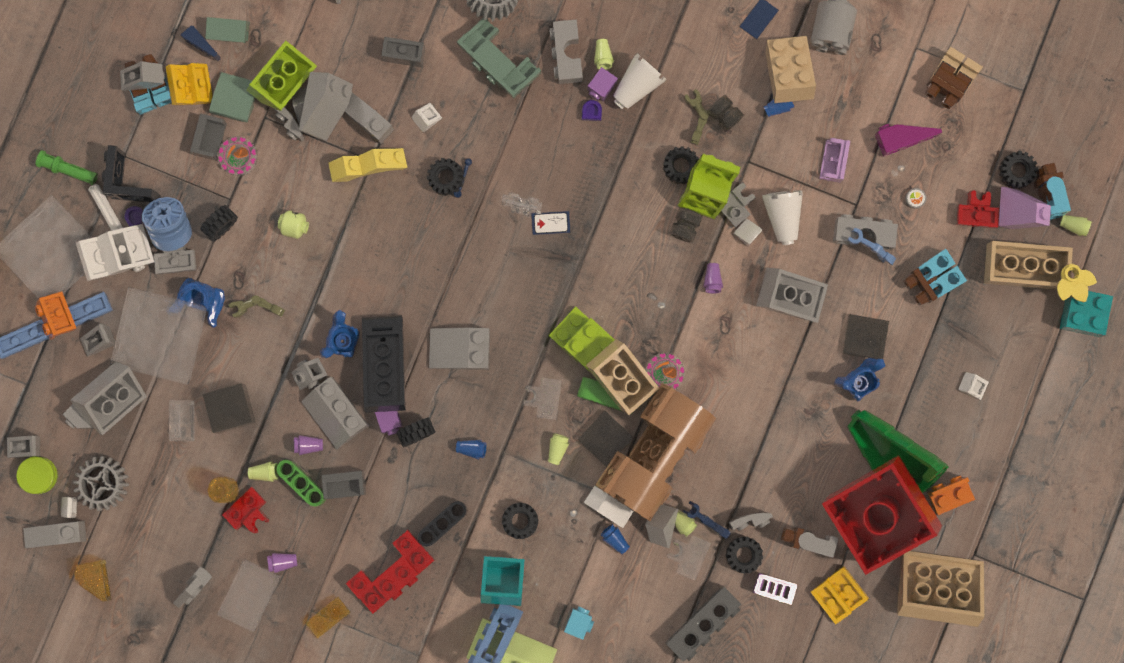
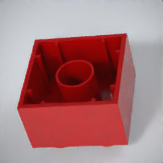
M899 455L833 492L822 503L865 575L936 537L942 527V524Z

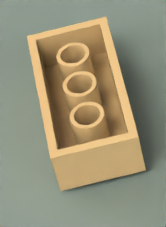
M991 241L986 246L984 284L1057 290V285L1062 279V269L1066 265L1072 264L1073 248ZM1071 271L1068 272V276H1069L1070 278H1071Z

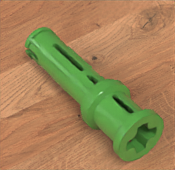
M41 150L37 156L35 165L38 168L50 169L55 174L60 172L91 185H94L97 181L98 173L63 161L60 156L54 157L46 154L44 150Z

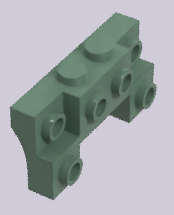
M482 18L457 41V45L472 58L473 62L471 64L479 72L483 70L487 74L486 78L491 84H497L499 87H502L514 99L541 74V69L539 67L536 68L528 57L516 67L491 42L499 33V29L494 27L488 21V18L485 21Z

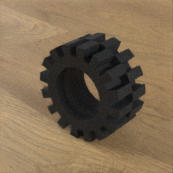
M684 146L680 148L675 147L666 155L663 170L671 182L675 181L676 184H686L688 182L690 172L699 160V157L695 155L696 152H692L691 148H684ZM678 158L686 159L689 163V169L683 173L676 171L674 168L675 160Z
M1018 151L1005 157L999 166V170H1001L999 176H1002L1001 181H1005L1006 186H1012L1013 189H1021L1032 183L1034 178L1037 177L1036 172L1038 171V167L1035 166L1037 161L1032 160L1034 158L1032 155L1029 157V153ZM1014 163H1021L1025 167L1026 172L1023 177H1016L1012 174L1011 167Z
M441 158L440 161L437 159L434 165H430L431 169L427 171L429 174L427 180L429 181V186L434 191L444 196H448V194L454 195L455 191H460L459 188L463 187L464 184L462 182L465 181V177L463 176L464 171L457 162L449 158ZM443 170H450L453 173V179L448 184H442L439 181V174Z
M227 205L221 206L214 213H211L209 218L207 217L200 230L212 242L216 241L221 236H224L230 230V227H233L238 217Z
M427 417L400 429L396 434L402 447H407L433 435L436 431L430 418Z
M512 504L505 510L502 516L503 529L509 536L515 539L528 538L537 529L538 515L534 508L528 504ZM517 513H523L528 518V524L523 529L514 527L512 523L513 516Z
M749 537L735 538L726 549L727 563L733 570L745 574L756 571L762 564L761 561L763 559L761 545ZM742 547H747L752 552V558L747 563H741L737 559V551Z

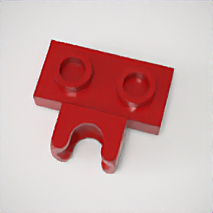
M969 191L967 205H958L957 225L997 229L999 208L989 207L991 193L989 191L982 196V200H978L976 191Z
M253 487L246 491L223 514L224 518L234 529L238 530L244 524L254 534L258 533V528L255 526L256 520L260 519L266 523L269 522V518L260 510L266 501Z

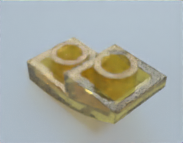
M337 597L305 622V624L318 639L351 612L341 599Z

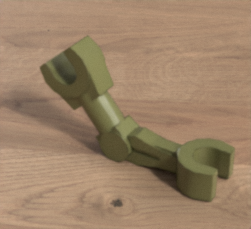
M695 89L693 91L695 99H690L688 94L685 95L684 99L691 108H695L699 116L697 128L690 142L698 145L709 113L702 106L700 92Z
M258 295L251 297L247 301L231 302L228 305L231 309L238 307V312L232 314L234 318L241 317L247 312L248 308L257 305L270 310L280 317L285 312L283 308L267 302Z

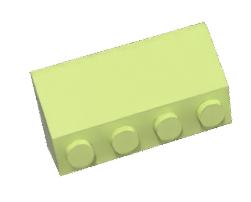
M482 619L466 657L467 659H470L471 655L476 656L477 651L474 650L479 639H484L485 635H482L486 624H491V621ZM498 625L486 652L492 655L493 658L504 633L498 631L500 625ZM515 632L501 663H553L558 649Z

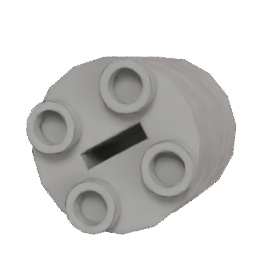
M828 0L818 4L810 41L813 46H816V51L827 53V50L835 51L838 55H846L850 47L857 15V9L847 0Z

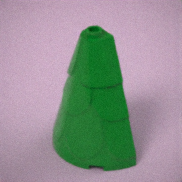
M857 410L850 417L852 421L847 427L872 470L899 455L923 493L949 468L938 456L914 442L910 437L895 430L893 425L866 410L862 412Z

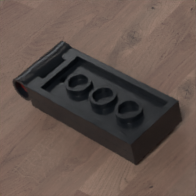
M402 315L362 317L365 413L406 411Z

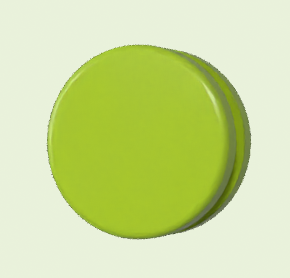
M30 457L19 465L16 478L19 486L25 492L43 494L55 486L58 471L51 460L45 457Z

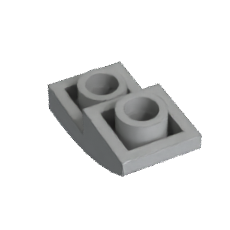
M273 108L277 112L275 116L285 123L286 134L293 140L298 138L303 141V133L299 131V125L285 108L281 111Z
M771 513L748 514L728 522L732 530L737 528L738 531L749 526L748 521L752 523L753 527L759 526V528H762L770 523L769 519L773 516Z

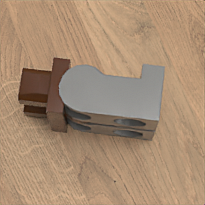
M797 527L794 528V531L783 528L780 540L790 542L789 547L801 548L832 558L834 557L838 542L837 537L826 535L824 540Z

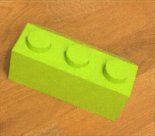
M285 40L249 84L246 91L261 103L281 111L317 65Z

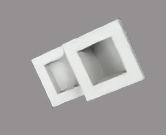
M596 486L593 487L584 501L585 504L622 528L634 512Z

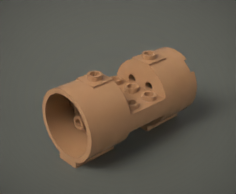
M664 383L660 385L659 390L656 391L640 416L649 425L629 456L627 457L617 451L595 485L648 521L652 520L659 507L668 499L673 488L665 480L672 474L678 460L683 457L685 449L695 454L701 448L706 438L705 436L716 421V417L706 409Z

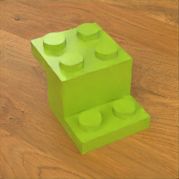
M702 154L690 172L686 190L679 199L678 206L715 219L727 204L732 182L739 175L741 167L734 165L732 162L719 160L713 155Z
M577 307L549 335L577 363L583 365L589 372L590 370L586 365L615 340L592 318L589 319Z

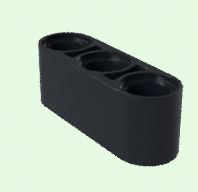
M461 501L451 503L419 532V543L425 547L435 544L466 516L468 511L466 504ZM456 504L463 507V514L460 516L453 514L452 509ZM440 518H445L448 521V527L444 530L440 529L437 525ZM424 532L432 533L433 540L430 543L423 541L422 536Z

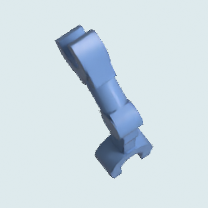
M853 229L852 232L858 235V239L849 237L847 241L850 244H858L860 242L876 253L879 260L893 265L896 260L893 255L886 252L881 245L863 238V233L860 229Z

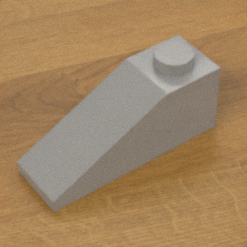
M354 93L351 94L349 105L344 112L376 141L382 144L393 132L392 125Z
M85 521L23 528L25 548L86 541Z

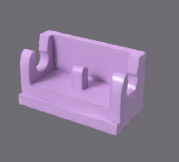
M836 138L826 140L819 179L838 183L844 180L850 146L849 140Z

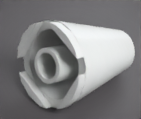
M638 53L631 61L613 95L616 98L613 102L621 109L624 107L630 108L667 80L664 76L660 79L659 76L661 74L643 58L641 61L638 60L640 57Z
M793 190L792 193L783 191L762 195L778 242H782V245L794 244V240L798 239L802 190Z

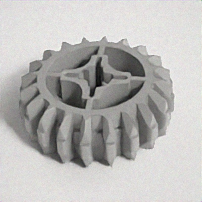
M466 0L467 7H470L471 13L476 12L477 17L483 16L484 21L487 18H491L492 22L495 18L500 21L503 17L507 18L509 13H513L518 3V0Z
M101 456L99 460L97 457H93L92 463L86 460V467H79L82 473H75V476L79 477V481H73V484L79 485V488H75L74 492L81 493L77 496V499L85 498L82 505L86 506L89 504V509L91 510L96 507L97 511H102L103 506L105 510H110V504L116 507V500H124L120 494H127V491L123 490V486L127 487L129 483H124L123 479H127L129 476L122 475L125 468L118 469L120 462L116 461L113 464V458H108L106 461L105 456ZM104 467L97 477L89 476L96 468ZM110 471L115 477L116 485L110 481ZM104 480L102 481L105 482L104 485L109 487H99L100 485L95 481ZM87 483L91 484L93 488L91 493L93 496L90 495L87 489ZM104 491H113L112 495L107 499L99 500Z

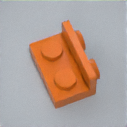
M62 291L38 299L35 311L37 316L42 318L44 323L42 324L43 332L49 336L50 340L58 335L76 330V325Z
M959 475L950 479L951 483L947 485L940 483L931 487L932 491L927 494L936 515L975 500L968 484V477L962 478Z

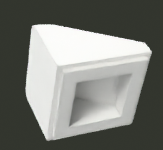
M428 103L416 110L412 119L420 130L425 132L440 121L442 117L433 105Z
M746 218L733 234L749 246L761 233L762 229Z
M966 372L959 386V391L981 400L989 382L976 374Z
M62 497L61 517L75 518L77 497Z

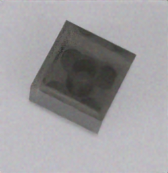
M241 383L203 394L214 434L256 423L245 384Z

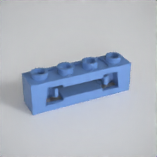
M499 605L498 609L494 608L489 618L492 622L491 624L487 623L482 632V635H485L483 640H478L474 649L477 651L476 656L471 655L468 663H491V661L492 663H501L520 622L523 611L510 605ZM500 624L498 631L504 633L493 658L492 655L486 652Z

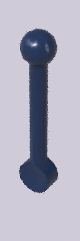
M470 158L465 159L464 177H466L468 168L472 164ZM462 187L459 188V192H454L456 198L462 196Z

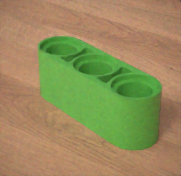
M583 377L577 394L578 397L621 411L598 381Z
M290 460L279 462L277 465L278 475L310 506H321L324 504L326 499H324L323 490L295 462ZM287 463L292 467V471L288 475L284 474L282 470L283 466ZM301 477L306 480V486L303 489L297 486V480ZM315 491L321 496L318 503H314L311 500V495Z

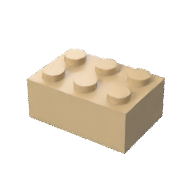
M807 36L767 40L766 59L774 103L814 99L816 83Z
M617 339L586 365L620 410L628 415L659 390V387L628 347Z

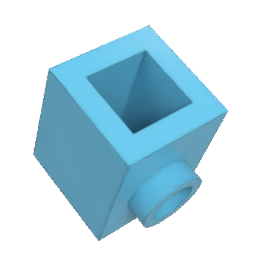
M580 606L578 609L573 608L564 632L583 640L586 632L590 633L594 621L591 620L592 615H589L590 611Z

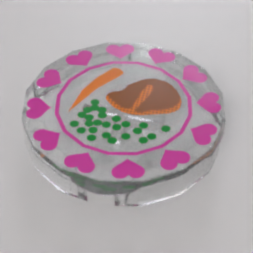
M240 136L230 137L219 147L217 154L218 162L221 168L230 175H246L257 164V149L247 138Z
M671 353L655 355L649 360L645 371L658 387L664 383L676 390L685 378V368L682 361Z

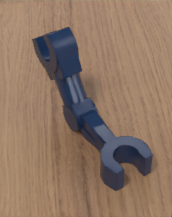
M689 501L692 508L689 512L683 510L684 515L689 518L697 517L700 519V522L725 539L729 537L730 531L705 514L702 515L699 512V505Z

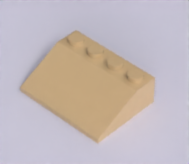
M913 551L903 554L897 615L978 627L984 618V561Z

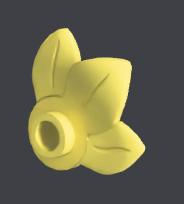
M1066 265L1061 271L1062 279L1057 285L1058 295L1061 300H1066L1071 295L1075 300L1085 302L1088 298V286L1096 284V278L1093 273L1088 270H1081L1077 265ZM1069 271H1072L1074 273L1073 278H1070L1068 276Z

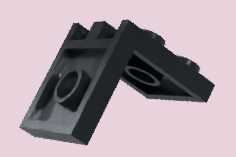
M108 145V150L104 153L106 168L102 172V182H104L103 193L115 200L152 202L161 198V195L153 189L122 186L126 153L117 146Z

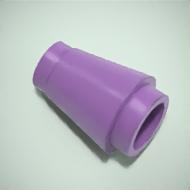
M717 263L707 264L703 285L706 293L717 294L723 288L720 268Z
M301 435L294 437V453L303 455L323 451V439Z
M272 553V555L267 556L269 572L274 571V573L297 566L296 554Z

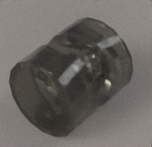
M726 94L718 99L707 111L714 120H719L718 125L725 132L729 131L744 117L743 112L738 107L732 106L733 102Z
M679 207L675 217L677 223H673L669 234L684 242L693 243L697 234L695 228H699L703 216L695 211Z

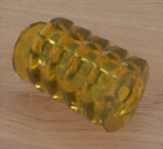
M217 477L211 480L208 486L210 499L217 503L232 502L239 493L237 481L233 478Z

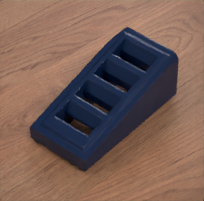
M191 25L180 35L186 42L217 61L221 59L219 54L194 26Z

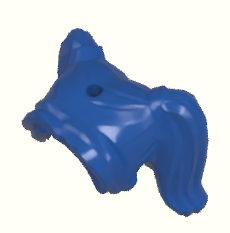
M187 278L181 285L176 302L170 310L172 313H180L185 304L199 310L208 311V324L214 328L217 326V318L224 304V291L212 288L210 285L192 278Z
M338 310L332 317L333 325L326 338V347L320 350L321 358H329L333 354L344 357H353L360 333L357 328L354 329L345 324L346 313L342 312V310Z
M867 358L860 367L851 371L846 377H837L834 384L837 387L848 390L852 398L858 402L865 395H868L880 386V380L876 377L875 372L885 367L884 360Z

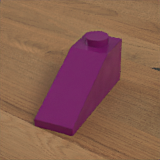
M886 124L878 128L879 131L875 134V138L883 157L938 137L942 130L938 128L898 124L890 126V124Z

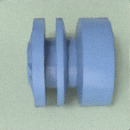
M163 197L150 202L145 207L142 213V221L156 248L163 251H173L183 247L190 240L192 227L180 201L175 198Z

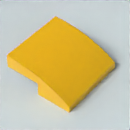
M190 63L188 65L170 64L166 66L172 105L211 103L213 95L207 64Z
M845 566L838 569L811 591L835 625L869 600L867 594Z

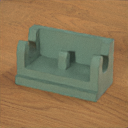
M207 17L205 39L246 43L249 37L250 22Z

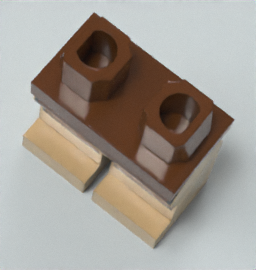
M950 46L928 81L925 95L935 99L938 93L942 94L945 97L941 105L950 109L961 100L983 66L970 58H967L962 63L965 55ZM962 63L961 67L959 68V70L957 71V73L954 75L955 71L957 70V68L959 67V65Z

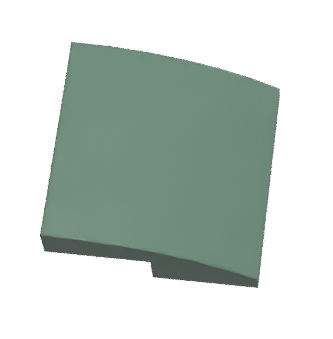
M221 72L209 112L248 123L254 108L253 102L255 97L247 92L246 89L252 80Z

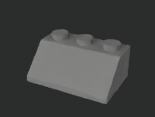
M114 362L74 396L71 402L78 413L100 435H104L147 396L130 367Z
M329 377L318 385L301 401L337 450L369 426L333 377Z

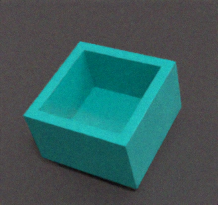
M1088 291L1087 300L1080 302L1070 295L1064 303L1059 329L1094 337L1105 336L1113 296Z
M484 556L481 603L521 606L525 559Z

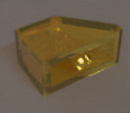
M106 560L76 565L75 579L79 581L81 587L102 602L112 600Z

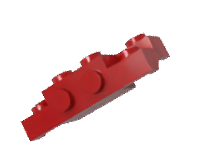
M409 530L392 543L401 553L402 557L372 582L366 573L361 570L346 583L372 614L391 598L395 601L403 594L401 589L406 585L410 588L419 580L416 576L435 561Z

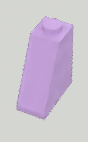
M1001 187L999 226L1009 229L1049 226L1051 206L1019 190Z

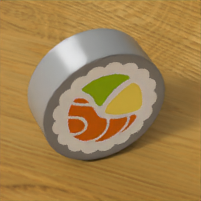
M919 188L911 189L906 195V203L913 209L922 207L926 202V194Z

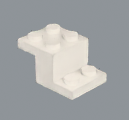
M143 224L108 231L98 237L76 242L87 281L123 273L135 267L154 263Z

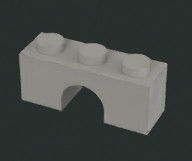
M577 19L553 22V28L549 29L550 39L555 41V47L552 48V59L557 60V67H553L554 78L559 80V84L582 82L581 58L571 59L564 53L567 46L578 44L579 42Z
M842 214L841 217L835 220L833 243L854 245L850 244L847 240L849 237L856 239L857 234L852 231L854 228H858L861 231L868 232L872 236L873 243L881 245L884 250H893L896 247L898 224H893L892 220L881 219V222L873 221L871 217L853 219V216L848 214Z

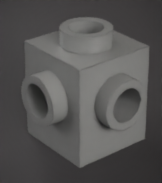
M319 358L311 361L303 360L297 364L298 368L291 372L300 390L307 387L311 390L320 385L319 381L327 376Z

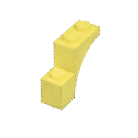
M403 148L372 149L359 156H342L328 163L332 182H348L374 173L407 168Z

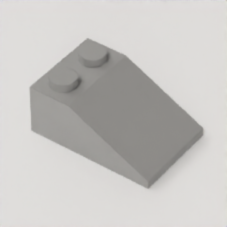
M310 72L299 131L327 141L349 105L353 84L330 73Z
M767 267L756 306L818 323L828 284L782 269Z
M489 328L430 329L429 369L489 370Z

